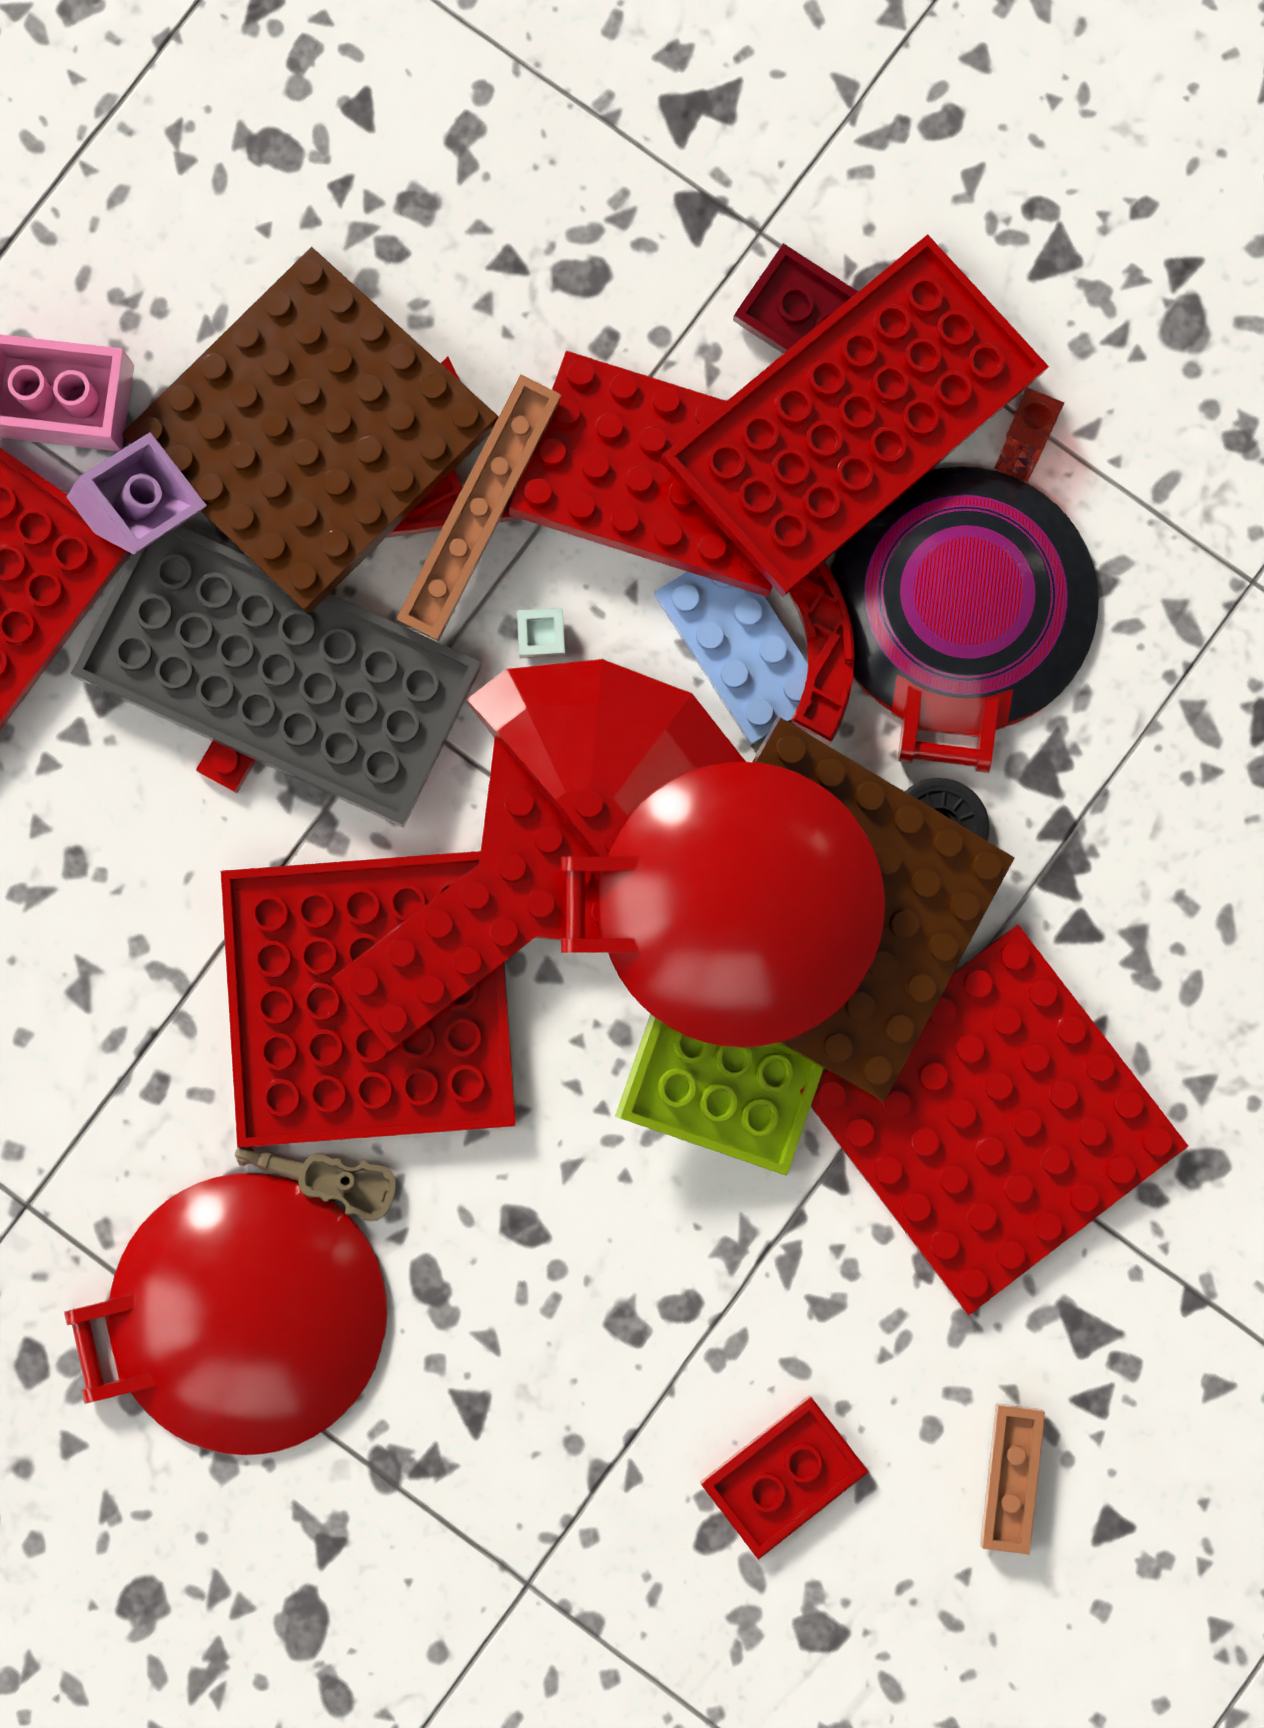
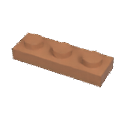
M999 1403L995 1405L980 1539L982 1549L1030 1554L1045 1411L1043 1409Z

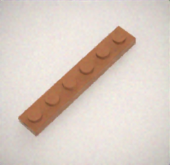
M520 374L396 618L397 621L439 642L516 490L518 482L562 399L561 394Z

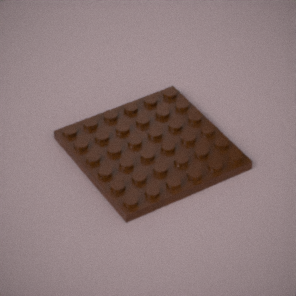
M311 246L122 433V436L129 444H132L151 432L207 505L201 513L309 615L491 433L498 415Z
M780 717L774 721L752 762L779 766L797 772L827 789L847 807L865 831L875 851L881 870L885 897L884 925L881 940L874 961L856 992L826 1021L795 1038L780 1042V1044L872 1097L885 1102L1015 857Z

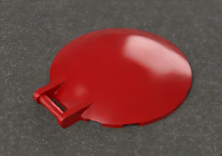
M729 762L705 766L685 773L656 790L639 805L618 833L608 857H561V871H566V938H561V953H608L619 978L644 1009L669 1028L705 1043L726 1047H759L795 1038L817 1027L836 1013L856 992L874 961L881 940L885 912L884 885L875 851L865 831L854 815L831 792L815 781L779 766L755 762ZM585 871H599V938H585Z
M235 1173L214 1177L192 1185L169 1198L154 1210L139 1226L127 1244L114 1274L109 1300L64 1311L66 1325H72L86 1387L81 1390L84 1404L131 1393L144 1411L160 1426L192 1445L224 1454L259 1455L281 1451L315 1437L335 1423L356 1402L376 1369L386 1335L388 1311L384 1277L376 1254L362 1229L345 1214L335 1201L323 1202L320 1198L307 1197L301 1192L299 1182L288 1178L264 1173ZM104 1316L119 1378L118 1380L104 1383L90 1322L92 1319Z

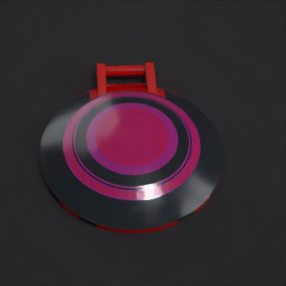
M957 466L929 471L838 549L830 570L841 590L852 626L855 653L853 679L867 696L870 695L879 704L891 711L892 715L902 720L898 762L912 763L913 759L972 766L976 772L989 773L993 758L996 730L1003 729L1006 726L1033 716L1057 698L1081 668L1090 650L1096 630L1099 604L1097 578L1090 553L1079 531L1063 510L1044 493L1014 476L995 470ZM917 730L977 737V747L968 748L916 741Z

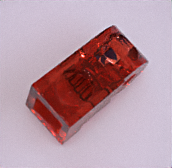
M1026 387L1006 432V439L994 469L1028 482L1065 402Z

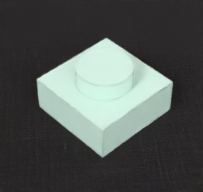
M562 608L517 610L520 659L565 656Z

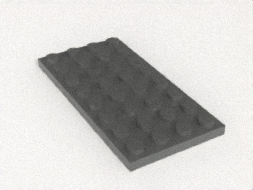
M179 525L135 555L131 554L71 674L80 681L404 828L482 664L472 657L332 594H329L308 615L246 555Z

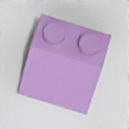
M151 432L79 476L66 496L96 535L134 555L201 512L207 506Z

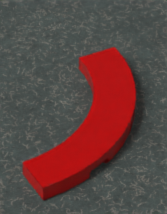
M822 563L788 592L803 625L808 654L805 687L799 705L791 719V724L824 744L831 746L842 724L848 706L853 682L855 653L853 631L847 606L826 563Z

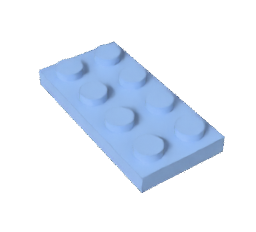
M685 572L654 592L658 603L750 746L767 736L777 718L781 717L791 722L805 687L808 663L763 595L690 572Z

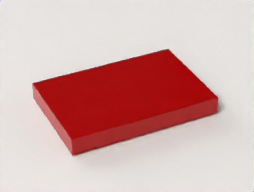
M809 1395L701 1480L700 1484L759 1560L869 1473V1471L812 1396Z

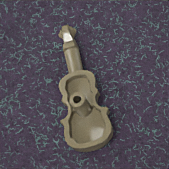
M251 1147L237 1148L234 1154L240 1166L252 1164L263 1171L297 1180L301 1192L307 1197L320 1198L323 1202H328L329 1200L342 1202L346 1207L345 1214L347 1216L354 1214L370 1222L378 1221L387 1214L394 1199L396 1180L392 1171L381 1165L368 1164L364 1159L359 1166L351 1168L344 1166L339 1158L331 1159L322 1153L312 1154L304 1163L269 1152L254 1151Z

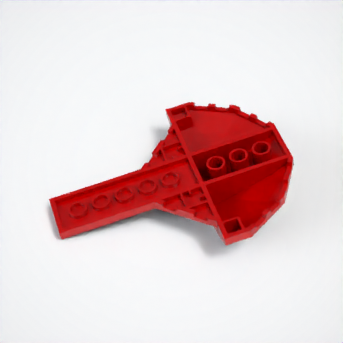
M596 659L505 669L467 698L466 703L494 737L479 864L331 978L388 1052L406 1040L533 939L561 940V938H566V871H561V857H608L618 833L628 818L656 790L685 773L705 766L729 762H746L693 693L607 660ZM585 871V938H599V871Z

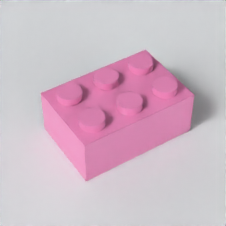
M0 334V438L121 451L124 442L122 433L126 428L134 372L133 362L122 348Z

